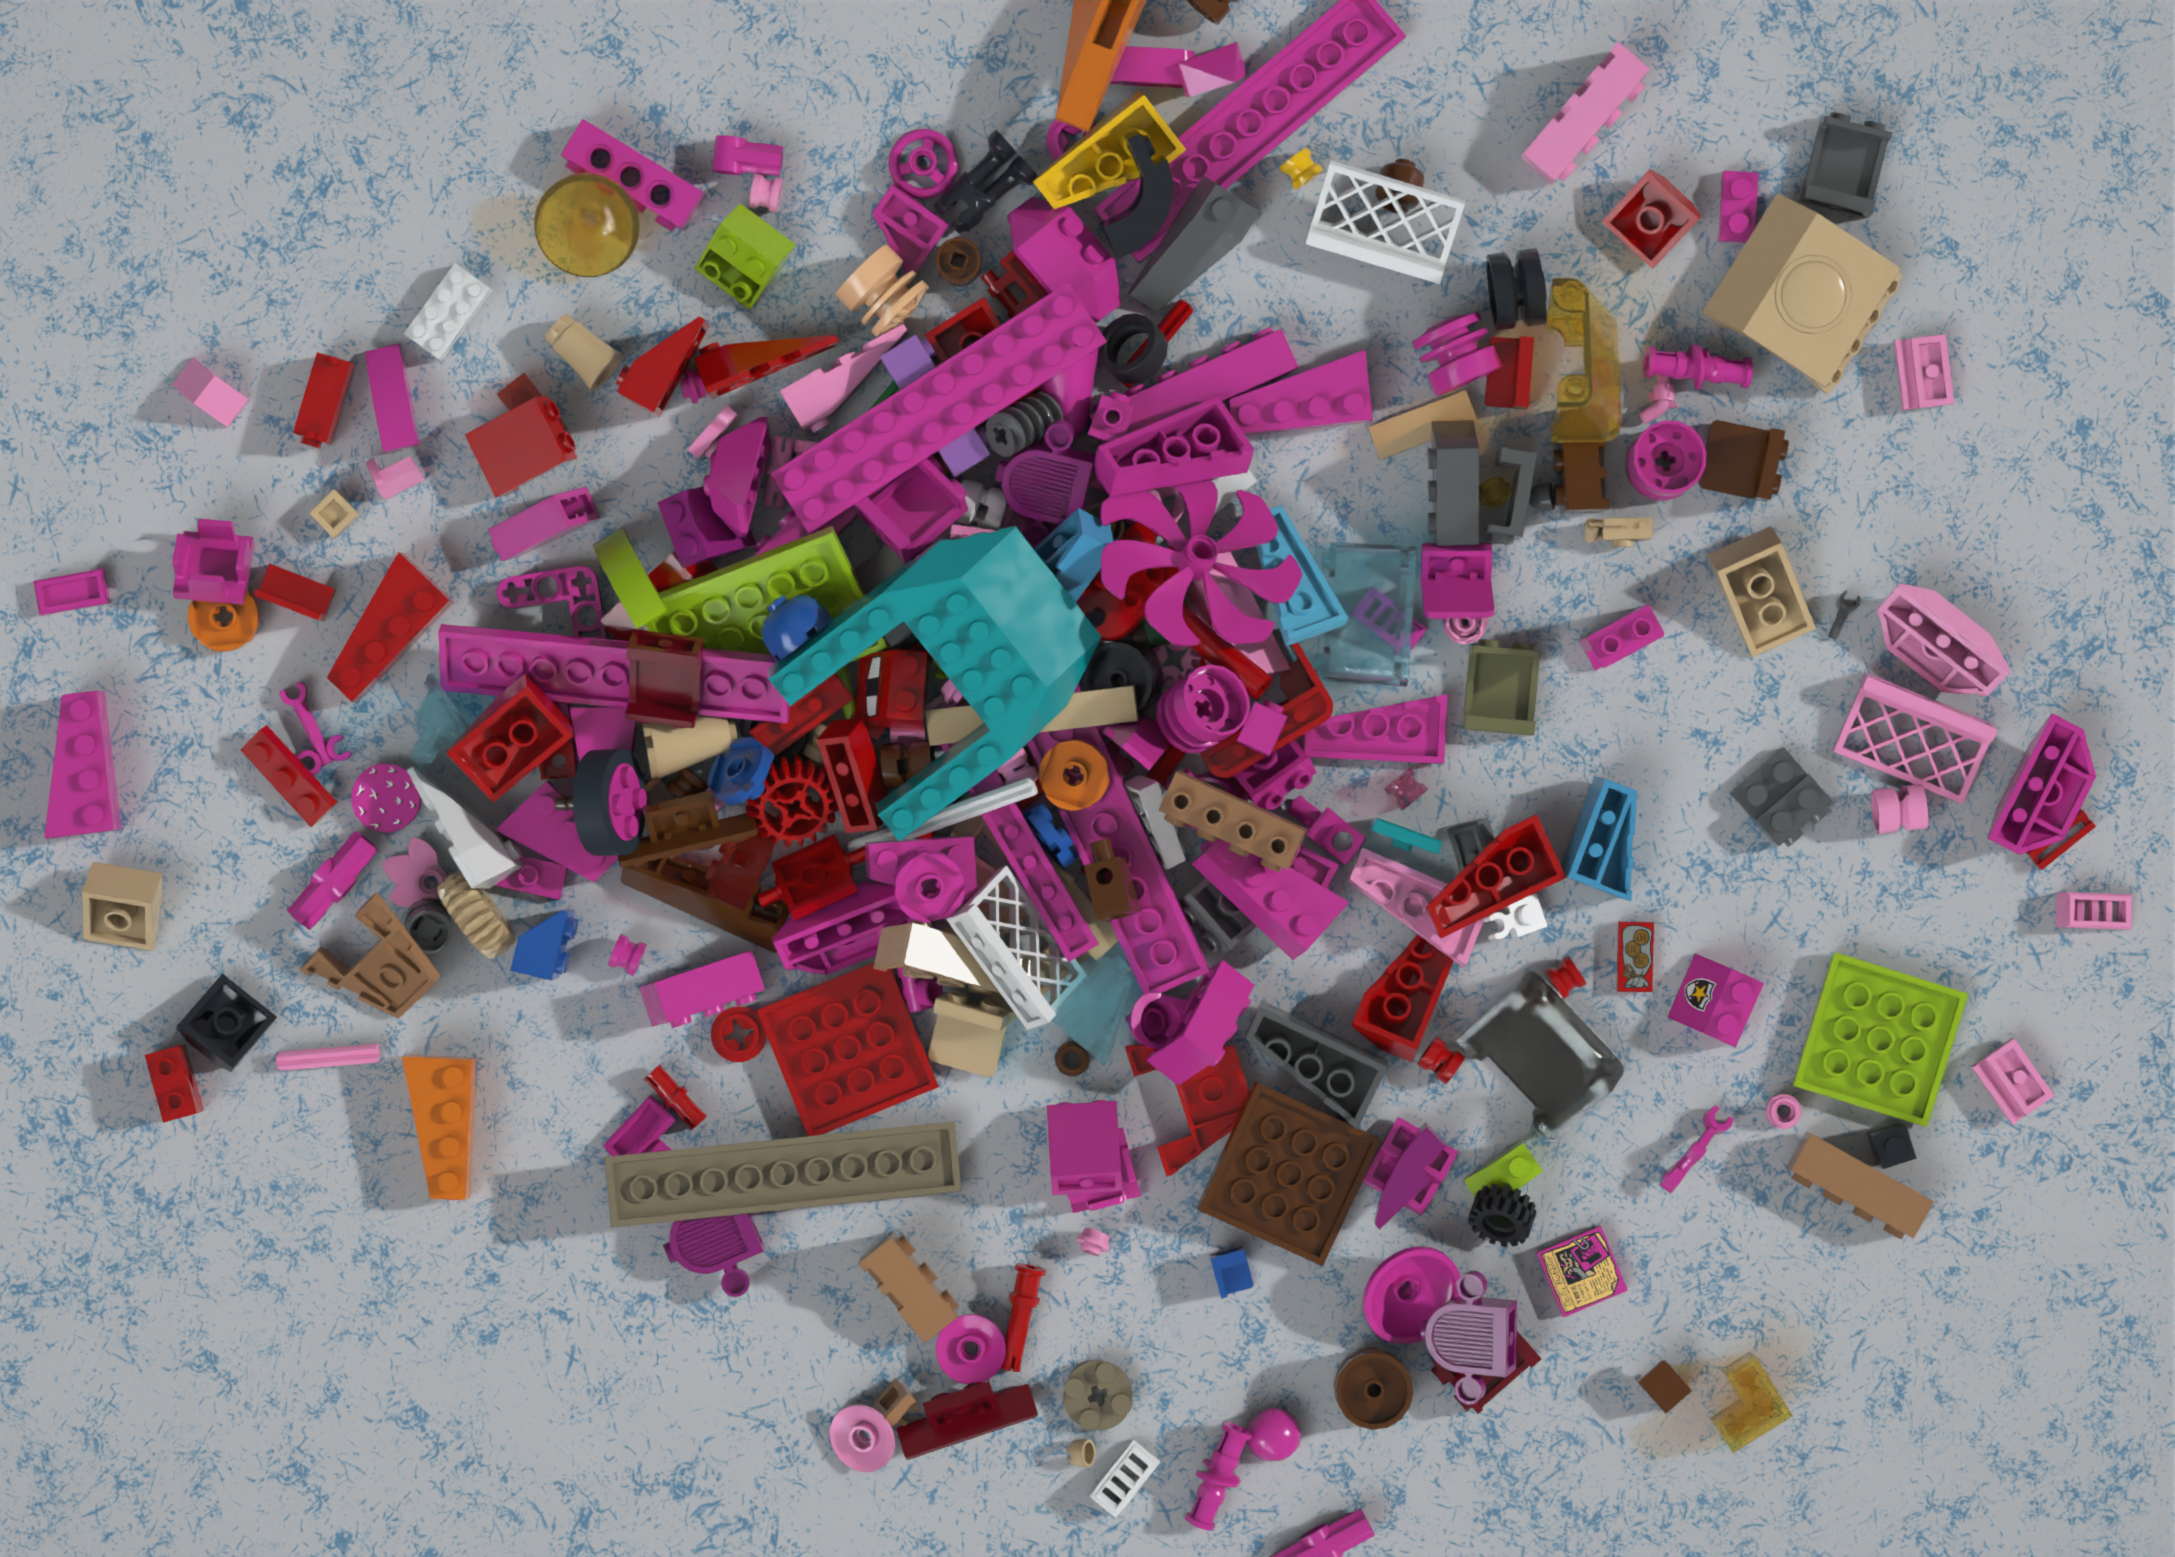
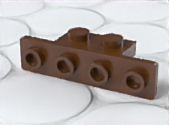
M711 790L643 806L649 836L641 838L636 849L631 854L618 855L620 867H636L660 858H674L681 853L698 849L708 850L715 845L732 841L742 842L758 834L755 818H750L744 813L718 819Z

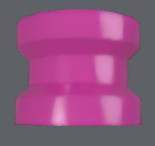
M620 934L610 956L608 966L612 968L621 967L626 970L627 974L634 976L644 956L647 944L642 942L633 943L629 941L628 936Z

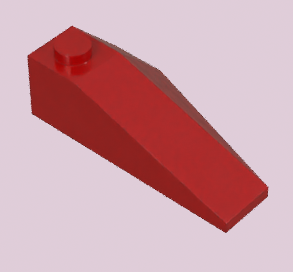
M1537 814L1504 829L1425 906L1440 938L1450 935L1566 878Z

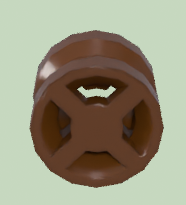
M687 767L679 770V776L675 781H669L666 785V788L677 798L705 792L709 787L707 783Z

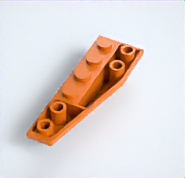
M1074 0L1056 112L1057 121L1089 132L1146 0Z

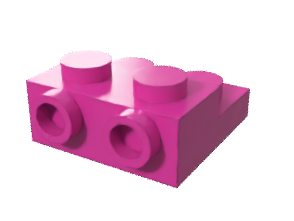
M1294 740L1272 753L1270 757H1265L1236 774L1233 778L1252 804L1263 809L1272 810L1280 806L1284 800V795L1294 788L1303 789L1307 787L1312 781V776L1317 771L1309 756Z

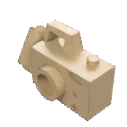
M1652 517L1604 518L1602 520L1589 518L1585 522L1584 540L1588 543H1593L1596 540L1612 541L1613 547L1618 548L1634 547V540L1652 539Z

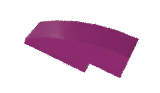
M1426 1122L1408 1141L1386 1178L1374 1218L1375 1226L1379 1230L1430 1182V1176L1423 1168L1446 1148L1445 1141Z

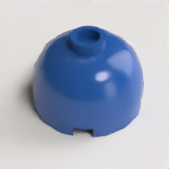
M782 595L766 607L770 614L762 623L761 633L763 642L778 662L808 641L816 631L822 630L833 618L814 598L807 595H797L787 600Z

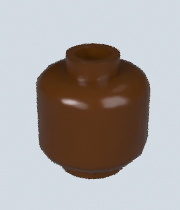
M1397 159L1395 163L1386 164L1380 170L1379 175L1422 188L1424 186L1423 173L1415 168V163L1410 160ZM1377 185L1375 194L1377 200L1381 201L1387 198L1388 195L1383 186ZM1410 194L1397 199L1405 213L1419 204L1418 198ZM1392 202L1383 206L1385 210L1397 213Z

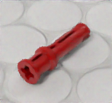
M1016 1263L1015 1265L1017 1277L1014 1291L1009 1293L1012 1309L1005 1337L1006 1354L1001 1369L1007 1371L1013 1368V1372L1021 1371V1362L1032 1310L1039 1305L1040 1298L1037 1295L1040 1280L1046 1274V1269L1024 1263Z

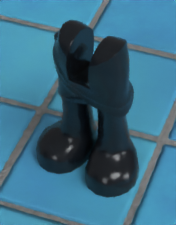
M996 129L988 137L989 151L985 157L969 173L965 171L957 181L943 192L934 205L938 212L943 215L954 207L959 200L963 199L969 207L960 213L951 224L957 233L970 231L980 223L984 214L996 205V201L1008 191L1020 184L1030 186L1034 184L1033 180L1038 177L1036 172L1019 155L1013 160L1006 171L984 191L978 188L989 176L1017 154L1014 148Z

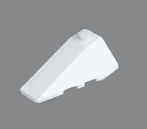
M411 767L407 770L426 807L432 812L436 810L438 817L435 818V825L441 834H444L449 841H452L453 846L448 850L472 889H490L523 867L519 860L522 857V853L512 839L507 840L504 835L496 831L492 825L423 768Z

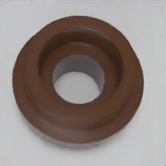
M1069 1041L1062 1044L1056 1051L1055 1063L1058 1070L1064 1075L1078 1076L1088 1068L1090 1055L1083 1044ZM1075 1052L1078 1054L1079 1062L1076 1065H1069L1066 1062L1065 1058L1068 1053Z

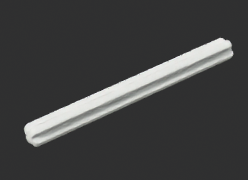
M1028 777L947 806L902 840L913 839L1032 797L1038 793L1035 780L1032 777ZM885 828L849 841L847 848L851 852L865 845V842L898 839L889 828Z

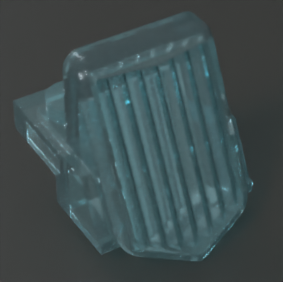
M431 673L427 675L423 683L427 693L410 723L423 730L407 759V762L417 767L423 766L425 762L428 764L433 762L441 747V744L436 742L437 738L452 745L469 727L468 723L439 685L435 676Z

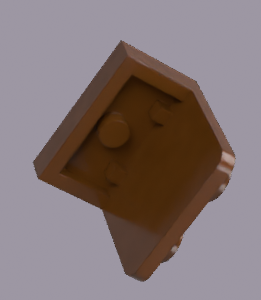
M1720 420L1713 421L1709 428L1705 447L1707 452L1706 467L1698 481L1699 486L1702 489L1763 502L1771 500L1772 494L1778 495L1782 475L1776 474L1779 460L1785 461L1788 451L1789 440L1784 439L1785 431L1774 428L1763 430Z

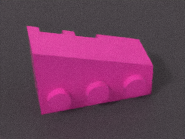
M973 836L905 839L900 842L899 840L865 842L867 878L894 885L896 872L908 857L920 850L937 851L951 857L961 870L965 886V896L962 903L966 904L977 892ZM936 879L924 880L921 883L923 886L921 893L927 894L930 891L936 893L939 889L935 885Z

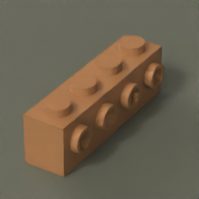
M1180 770L1175 772L1159 808V811L1166 814L1164 820L1181 828L1184 827L1185 823L1198 828L1196 835L1214 843L1217 838H1220L1230 843L1228 849L1244 857H1248L1249 853L1262 858L1261 865L1276 872H1280L1282 867L1287 870L1291 867L1308 830Z
M1807 1131L1786 1167L1794 1172L1791 1177L1794 1181L1809 1189L1812 1183L1825 1189L1822 1194L1823 1197L1839 1206L1843 1200L1855 1206L1852 1213L1870 1223L1876 1217L1886 1223L1883 1230L1901 1240L1904 1234L1914 1239L1934 1201Z

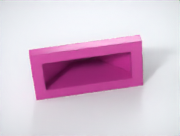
M1237 42L1176 64L1186 97L1236 83L1248 75Z

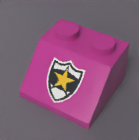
M1695 953L1667 1017L1736 1047L1764 983Z

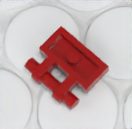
M1014 250L999 261L1007 271L1004 276L999 279L990 269L980 277L987 285V292L993 299L997 297L1007 309L1009 319H1012L1049 295L1014 253ZM1013 282H1016L1027 295V298L1020 303L1007 289Z

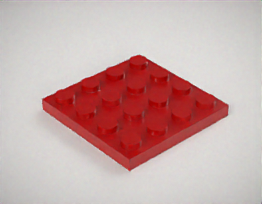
M873 962L757 1009L807 1136L823 1135L939 1087L892 969H887L886 972L873 969L875 963Z

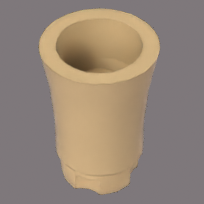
M567 314L560 317L545 335L546 341L553 346V350L571 366L591 391L601 387L615 373L624 359V354L607 345L579 321L575 322Z

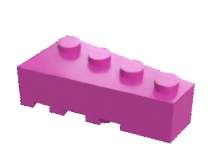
M1362 350L1229 399V413L1245 436L1369 423L1373 420L1366 351Z
M1219 396L1098 446L1092 470L1109 496L1247 473L1254 448Z
M1217 838L1215 843L1211 842L1192 863L1205 878L1292 960L1307 951L1349 903V901L1291 867L1288 870L1282 867L1280 872H1276L1261 865L1262 858L1249 853L1248 857H1244L1228 849L1230 843L1220 838Z

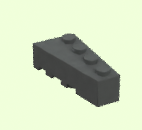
M1263 1000L1260 1001L1246 1030L1245 1038L1280 1067L1282 1066L1304 1087L1309 1088L1326 1105L1337 1111L1348 1123L1358 1129L1388 1068L1387 1059Z

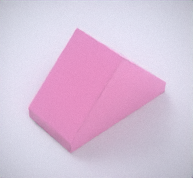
M194 357L191 358L172 384L193 404L226 427L231 425L249 401L247 397Z

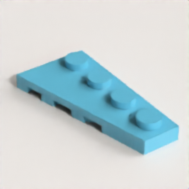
M1282 505L1269 509L1277 523L1278 532L1271 542L1256 546L1262 569L1276 568L1286 559L1287 555H1292L1302 572L1301 581L1289 601L1281 604L1273 603L1285 647L1345 626L1349 619L1285 509Z

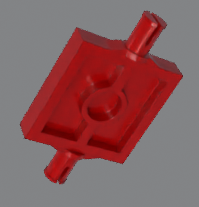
M835 834L772 862L771 865L776 875L775 887L757 894L762 908L782 899L788 906L789 912L795 921L857 893L858 889L853 879L852 866L866 860L865 845L846 854Z

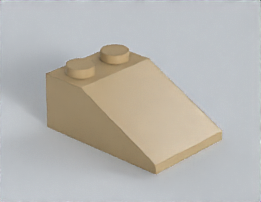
M1771 526L1707 555L1720 589L1752 658L1816 629L1783 544Z

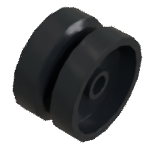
M1525 249L1517 252L1515 256V273H1513L1511 260L1505 252L1488 254L1486 256L1487 285L1496 331L1515 328L1518 322V306L1522 320L1527 327L1545 325L1547 321V293L1544 273L1537 249Z
M1119 640L1096 647L1078 686L1081 691L1135 685L1139 714L1146 711L1156 702L1162 691L1164 675L1160 660L1150 648L1138 641ZM1122 675L1124 682L1120 685L1117 679Z

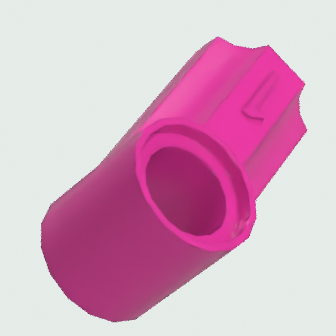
M716 135L711 171L728 175L750 173L780 177L783 146L747 142L744 138Z

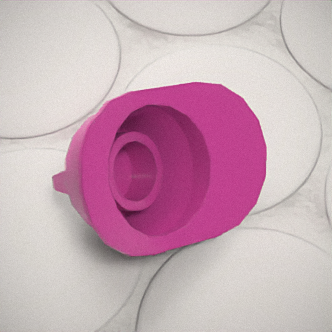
M1147 993L1140 996L1134 1003L1131 1013L1125 1017V1021L1129 1023L1132 1036L1142 1045L1159 1050L1169 1039L1164 1035L1168 1026L1172 1024L1176 1028L1185 1011L1181 1007L1185 1000L1160 993Z

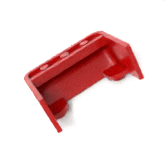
M1298 642L1289 645L1297 660L1289 664L1290 670L1280 675V686L1288 699L1277 705L1284 708L1281 714L1287 716V721L1272 753L1325 723L1333 712V701ZM1243 726L1210 750L1199 753L1214 776L1222 779L1231 778L1267 757L1237 743Z

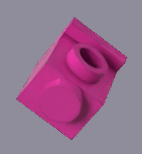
M1111 391L1109 397L1102 395L1089 429L1088 437L1108 443L1126 435L1135 410V406L1129 404L1131 398ZM1109 411H1116L1119 414L1120 419L1117 423L1111 424L1106 420V414Z

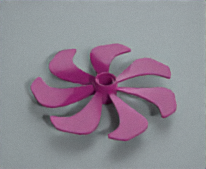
M1210 479L1171 486L1180 493L1186 505L1190 540L1185 538L1161 501L1147 490L1111 496L1102 502L1100 520L1103 526L1118 520H1133L1151 529L1175 549L1171 550L1135 540H1117L1107 544L1101 553L1102 584L1121 600L1125 597L1126 584L1132 574L1148 568L1178 567L1179 572L1158 587L1149 597L1144 607V615L1147 622L1165 639L1177 646H1195L1199 644V639L1184 622L1183 601L1191 580L1198 581L1201 579L1203 580L1213 627L1223 640L1234 644L1264 642L1269 637L1275 623L1271 620L1255 619L1241 612L1227 599L1209 574L1213 568L1271 603H1285L1292 597L1302 578L1301 569L1292 555H1287L1286 559L1278 567L1264 570L1246 569L1216 562L1217 555L1220 553L1266 544L1276 537L1278 532L1277 523L1261 497L1247 491L1237 490L1236 495L1243 510L1242 518L1232 531L1216 543L1210 537L1205 536L1218 500V490Z

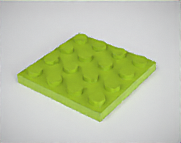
M1833 952L1792 1085L1927 1127L1969 994Z

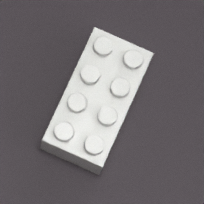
M454 263L404 334L442 361L493 290Z
M1141 775L1124 782L1134 807L1140 815V820L1146 828L1147 835L1150 837L1154 850L1158 854L1162 867L1168 870L1186 861L1183 854L1185 849L1177 837L1178 829L1176 825L1164 820L1166 814L1159 811L1164 799L1162 785L1158 781Z

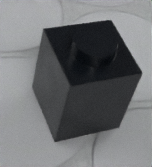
M1899 1122L1867 1132L1878 1167L1885 1169L1917 1159L1905 1124Z

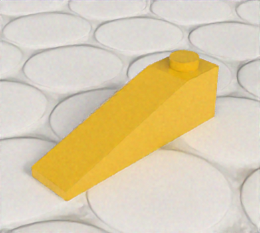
M1138 90L1112 110L1033 180V183L1055 210L1093 196L1095 193L1114 186H1121L1128 181L1139 178L1137 166L1123 137L1124 134L1136 129L1142 137L1148 135L1156 152L1155 155L1151 156L1152 160L1164 156L1168 163H1170L1186 151V149L1146 96Z

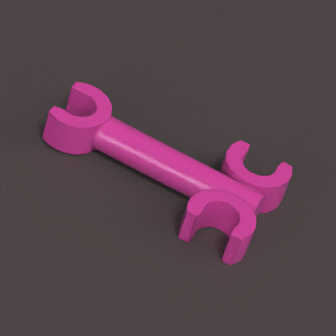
M298 682L296 685L300 694L297 699H291L286 690L280 691V697L285 704L293 706L315 750H304L297 756L299 760L309 756L314 759L315 766L309 771L315 776L319 774L323 766L335 760L345 761L353 754L351 751L341 755L336 753L335 744L345 739L343 735H335L326 743L305 701L308 696V689L303 682Z

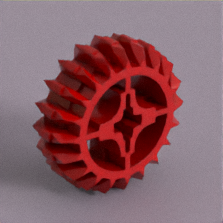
M782 755L780 765L776 766L773 762L771 763L767 777L764 780L765 789L757 799L752 800L748 798L745 800L747 803L745 807L746 815L750 818H755L756 827L762 839L769 836L773 845L783 839L784 846L789 848L792 841L797 840L798 845L803 847L805 838L809 837L810 840L816 842L817 831L827 834V823H835L836 816L834 812L839 811L826 768L822 764L815 767L814 760L811 758L802 764L801 758L798 755L795 756L793 762L788 763L787 759ZM808 785L820 794L818 802L813 801L811 796L807 795L806 789ZM766 801L772 802L773 807L777 808V817L772 816L764 808Z

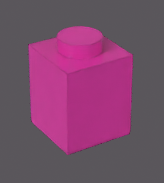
M1265 699L1262 705L1255 702L1237 739V743L1270 757L1287 721V716L1281 714L1284 708Z

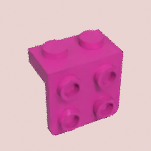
M1421 543L1420 582L1424 616L1443 620L1447 618L1481 619L1494 615L1491 583L1492 543L1437 546L1436 543Z

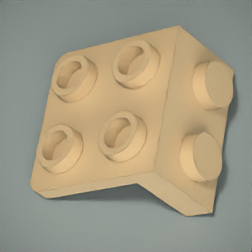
M944 992L936 998L933 1012L937 1013L938 1016L928 1052L929 1059L936 1063L981 1076H993L997 1069L1011 1011L1002 1009L1000 1004L992 1001L982 1000L978 1002L968 999V996L961 992Z

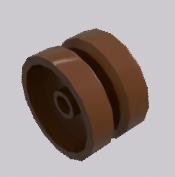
M1375 1347L1359 1349L1347 1356L1337 1368L1333 1383L1336 1401L1345 1417L1355 1425L1370 1430L1388 1428L1400 1421L1410 1408L1413 1396L1411 1377L1401 1360L1391 1352ZM1370 1384H1378L1380 1392L1376 1395H1373L1372 1392L1368 1394L1367 1388Z

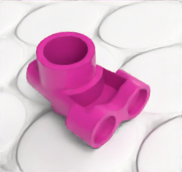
M897 968L899 978H902L903 982L900 992L905 1003L908 1004L909 1012H919L933 1008L936 998L943 994L942 985L937 984V978L924 979L917 977V979L902 976L903 969Z

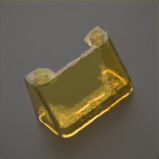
M1552 278L1547 305L1546 331H1553L1554 329L1559 332L1564 338V347H1582L1583 374L1568 375L1558 384L1554 420L1550 424L1551 443L1611 441L1619 434L1622 422L1616 318L1583 282L1574 278Z

